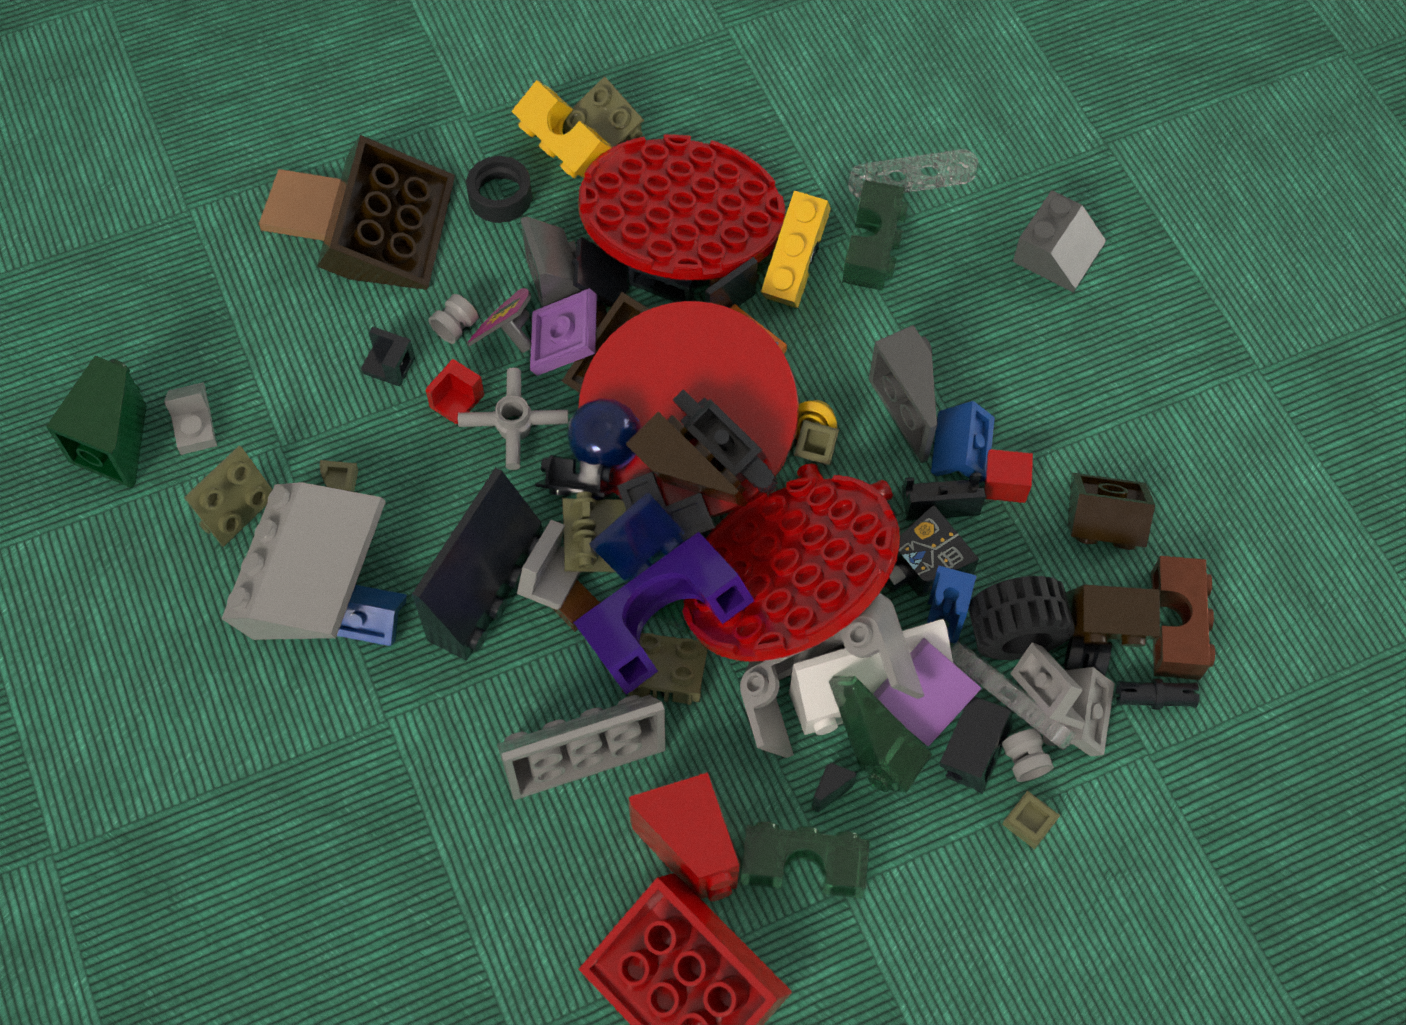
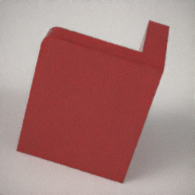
M454 359L445 366L426 388L429 407L455 424H458L459 412H470L485 395L481 376Z
M990 449L987 454L986 480L983 486L985 499L1026 503L1032 487L1033 453Z

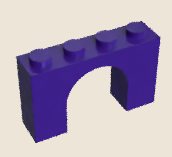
M700 532L694 534L574 622L626 695L658 672L640 646V635L646 622L659 609L677 600L697 599L705 603L723 624L754 601L739 575Z

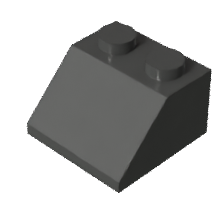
M1051 190L1020 236L1013 262L1074 293L1104 247L1106 240L1083 205Z
M530 217L520 218L525 257L541 306L545 307L581 292L580 289L573 286L575 265L572 263V260L576 257L574 241L568 242L563 228Z

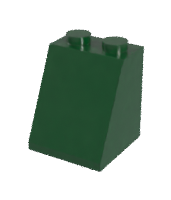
M94 356L46 427L69 463L133 488L137 478L147 405L139 392L140 388L135 384L129 373L130 369L124 363L116 359L108 361Z

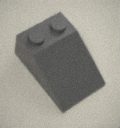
M914 325L875 341L868 380L922 464L928 461L937 427L932 348L928 339L925 336H920Z

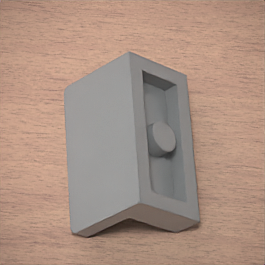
M551 520L522 567L517 594L559 610L581 572L564 571V547L560 545L565 525Z
M1031 643L1011 672V675L1050 719L1082 729L1086 722L1072 705L1083 690L1043 646Z
M1094 667L1065 670L1083 690L1072 707L1086 723L1082 729L1046 716L1043 742L1048 746L1074 744L1089 756L1104 755L1115 683Z

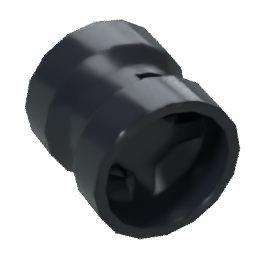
M1070 637L1064 660V670L1094 667L1105 676L1109 665L1112 642L1108 641V644L1093 645L1085 644L1084 637Z

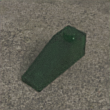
M832 676L829 684L858 765L869 775V782L883 792H888L889 790L907 792L932 754L856 676Z

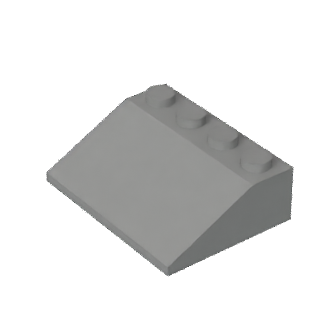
M303 482L275 484L272 492L269 494L268 503L260 523L255 529L254 538L246 558L241 564L239 576L233 591L228 597L227 606L221 619L253 640L336 638L386 501L378 496Z
M633 695L622 699L616 706L604 710L600 707L592 708L583 712L579 718L567 722L564 720H554L545 724L542 730L529 734L517 732L509 735L504 739V742L498 743L497 746L513 799L517 800L664 752L665 710L662 702L651 695L641 698L638 695Z

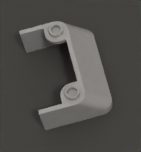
M879 593L873 602L848 626L829 639L805 651L774 660L749 661L741 679L740 691L758 749L785 758L794 755L776 696L779 691V680L791 675L793 664L845 648L850 654L859 658H868L880 653L892 688L916 699L925 696L890 599Z

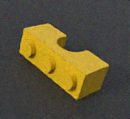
M536 80L512 110L521 120L518 126L532 138L536 135L541 140L539 147L549 156L555 158L557 155L563 161L560 167L574 179L578 175L584 178L585 171L590 164L602 153L611 149L612 146L594 129L581 121H578L570 132L563 134V123L573 109L551 88Z
M798 191L793 192L761 289V293L766 299L795 308L799 307L809 277L810 259L816 243L821 241L831 210L828 200Z

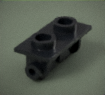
M550 455L549 458L542 459L541 471L546 473V478L535 483V487L547 488L549 493L553 495H569L571 492H591L592 498L596 501L603 500L606 495L618 490L617 485L609 484V482L614 480L615 469L609 467L608 463L581 460L580 473H577L575 458Z

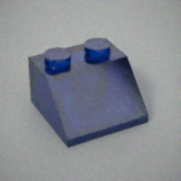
M647 492L591 541L589 545L624 581H630L633 577H637L652 566L651 562L662 552L666 556L681 545L683 540L680 536L686 531L660 501Z

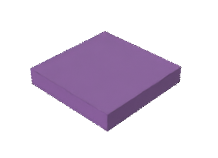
M590 288L532 311L530 371L537 376L595 354L597 294Z
M923 638L910 652L925 696L916 699L890 686L887 678L872 694L871 698L929 747L981 690V687L929 641Z

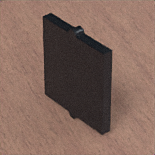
M579 238L577 240L576 257L572 260V263L575 265L573 286L581 291L590 288L597 294V300L612 307L622 292L626 294V291L629 290L627 285L628 265L610 256L603 249L585 238Z
M752 257L706 289L705 302L731 308L734 304L739 307L756 295V283L759 278L757 274L758 261Z

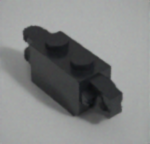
M683 389L673 401L686 414L681 423L697 442L702 443L712 453L714 458L724 468L726 467L741 483L747 479L755 488H758V491H761L762 494L766 493V495L775 491L774 489L777 488L776 484H778L777 478L774 477L775 475L772 473V470H769V467L763 462L767 458L763 450L711 399L707 400L704 397L697 403Z

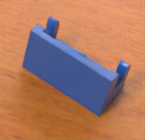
M938 565L928 600L931 608L927 623L938 619H945L949 623L947 628L949 642L957 644L968 612L976 575Z

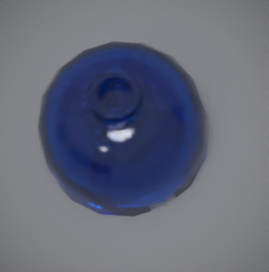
M598 398L587 401L575 411L569 421L567 437L571 452L579 463L584 461L589 465L605 464V467H613L615 472L625 469L628 463L635 457L636 454L626 443L642 427L640 420L628 406L615 399Z

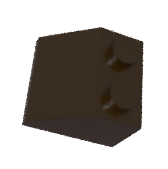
M1072 472L1068 528L1071 537H1076L1077 541L1085 544H1097L1098 541L1111 542L1115 547L1125 550H1133L1136 546L1147 548L1155 503L1146 483Z
M1081 585L1066 592L1075 626V633L1072 637H1084L1085 644L1101 645L1108 644V639L1122 640V646L1143 647L1146 646L1147 640L1160 637V590Z

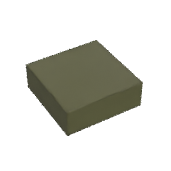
M1027 791L1006 817L1002 825L1033 849H1036L1060 815Z

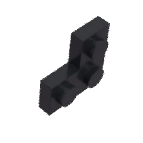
M654 472L617 485L644 556L688 540L697 532L703 534L716 528L702 493L667 506Z

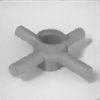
M509 368L507 370L506 396L498 401L495 412L458 413L459 427H496L501 436L506 439V468L510 470L520 468L521 440L529 435L532 425L569 423L568 410H531L527 402L521 397V370L518 368ZM512 416L520 417L519 419L513 421L507 420L509 417Z

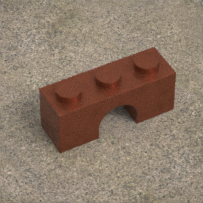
M1159 556L1151 571L1152 589L1160 590V606L1174 610L1181 617L1183 625L1177 627L1161 626L1160 637L1154 638V676L1201 680L1208 668L1213 667L1215 661L1214 644H1209V631L1213 628L1214 612L1213 609L1208 608L1207 598L1212 591V575L1206 574V559Z

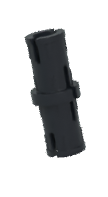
M1153 678L1151 682H1124L1118 680L1115 689V695L1120 694V697H1116L1118 706L1148 705L1153 710H1161L1163 706L1197 708L1200 697L1199 694H1194V691L1199 690L1196 682L1164 683L1162 679Z

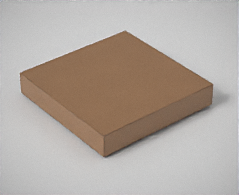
M278 169L259 221L261 231L324 241L341 179Z

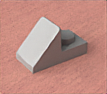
M204 382L167 391L164 402L172 417L176 444L180 454L183 455L216 447L217 443Z

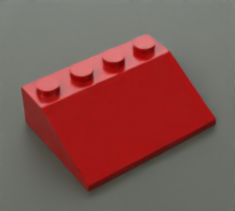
M675 873L657 877L579 968L580 972L630 1025H764L792 993Z

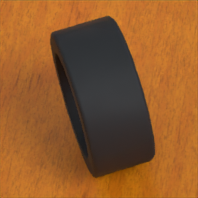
M505 156L488 157L477 162L468 173L466 186L469 205L474 213L485 221L495 223L510 222L522 216L529 208L532 200L529 172L522 163L514 158ZM494 179H508L519 185V190L513 196L503 200L487 199L479 193V189L485 183Z

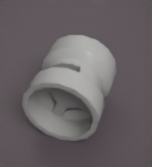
M453 294L445 302L443 311L437 310L428 320L430 326L439 337L450 344H454L462 336V329L471 327L479 317L471 303L462 296Z
M1038 729L1018 732L1002 742L1006 755L1011 757L1014 762L1012 770L1017 782L1036 779L1054 768L1049 754L1044 753L1042 750L1043 739Z

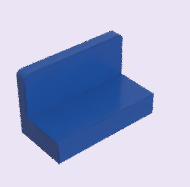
M974 401L940 411L937 417L931 473L938 477L960 471L970 479L971 473L980 472L981 479L979 483L985 481L987 454L992 448L995 417Z
M355 585L337 636L392 646L396 640L398 612L406 604L407 595Z

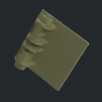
M604 76L572 108V112L563 123V130L568 133L578 121H581L594 129L608 144L614 147L625 139L632 140L642 137L643 133L641 132L642 127L640 124L644 119Z
M239 445L184 498L201 519L198 523L199 526L206 533H212L221 546L224 547L267 505L269 494L273 489L244 449Z
M586 491L578 492L576 494L577 499H562L563 524L565 525L563 532L565 572H640L638 538L623 500L603 499L596 501L592 498V493Z
M641 633L640 646L658 672L629 692V696L638 695L644 697L650 695V690H653V697L656 699L658 691L665 692L664 702H668L670 693H673L672 702L686 703L687 705H692V702L700 703L701 684L708 649L698 640Z

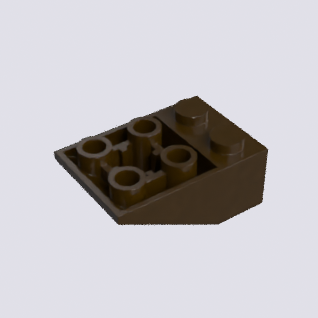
M658 411L626 443L664 483L743 507L748 504L742 496L746 489L741 485V482L726 467L719 472L716 467L720 463L714 458L712 453L699 441L693 446L690 443L693 436L673 415L666 419Z

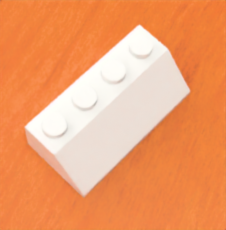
M944 619L902 631L909 652L925 638L953 662L947 626ZM845 648L793 664L789 694L804 735L813 732L816 735H824L837 729L839 724L853 721L855 724L863 723L872 719L875 713L884 711L871 698L872 694L888 678L880 653L868 658H859L850 654Z

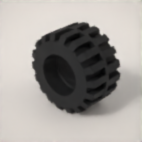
M1025 576L1012 578L982 590L970 600L968 609L979 653L987 658L998 660L1021 659L1031 643L1043 646L1049 652L1067 642L1075 633V626L1063 583L1052 577Z

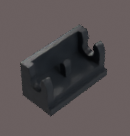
M971 473L969 480L914 484V477L905 478L904 485H902L906 521L918 520L934 505L945 518L980 515L986 497L984 488H979L981 473Z
M975 696L965 706L940 761V767L948 770L945 775L947 778L983 794L1003 750L1002 742L1008 738L1013 727L1012 710Z

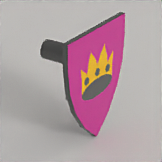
M527 288L519 289L478 328L467 344L471 346L501 327L522 353L528 351L531 348V341L521 329L530 317L529 312L524 309L531 298L529 290Z

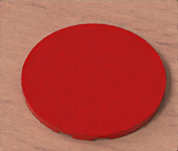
M664 134L663 139L647 141L645 137H640L618 144L602 153L590 164L579 187V215L593 241L610 256L634 269L671 279H716L727 276L752 257L759 263L776 246L785 218L783 196L776 189L775 180L761 165L732 147L712 140L710 144L692 141L691 136Z
M701 301L674 302L654 307L631 318L612 333L599 348L588 367L582 383L578 419L582 443L589 461L605 462L609 464V467L615 469L614 480L609 482V484L620 485L653 472L626 443L658 411L666 419L673 415L681 423L686 414L675 404L673 399L683 389L697 403L704 397L707 400L711 399L763 450L767 457L763 462L769 467V470H772V473L775 475L774 477L779 473L786 462V457L797 432L799 418L798 392L790 365L775 340L755 321L738 311L714 303ZM693 438L690 443L694 446L697 441ZM719 464L716 469L721 472L724 467ZM655 474L667 506L698 494L666 484ZM747 479L741 483L746 489L742 496L747 502L760 492ZM619 489L614 491L622 499ZM703 495L711 517L723 515L740 507V505Z
M833 475L832 479H817L816 476L799 478L786 482L785 488L766 495V493L756 495L748 501L745 507L740 506L726 516L705 538L739 575L754 601L722 624L702 601L684 599L682 612L685 621L704 647L715 654L733 660H774L805 651L820 644L853 622L878 596L890 577L897 560L900 545L899 525L894 512L885 497L872 485L862 480L842 475Z

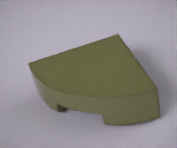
M320 460V473L326 487L354 492L359 470L357 463Z

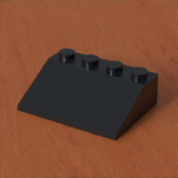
M496 467L412 593L427 641L466 661L473 650L477 652L483 646L488 633L486 630L492 620H498L502 616L507 605L506 598L513 588L518 589L522 567L543 534L542 522L504 472Z

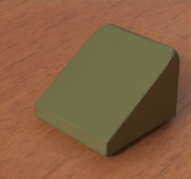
M803 420L794 456L831 465L839 429Z

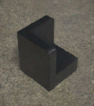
M372 327L369 331L372 349L361 367L362 373L400 387L415 359L411 340Z

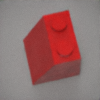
M708 772L628 797L632 829L700 899L708 897L709 901H717L732 894V889L737 888L739 862Z

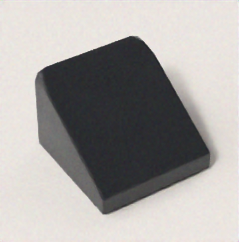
M831 762L827 764L813 798V811L820 812L848 792L854 786L857 774Z

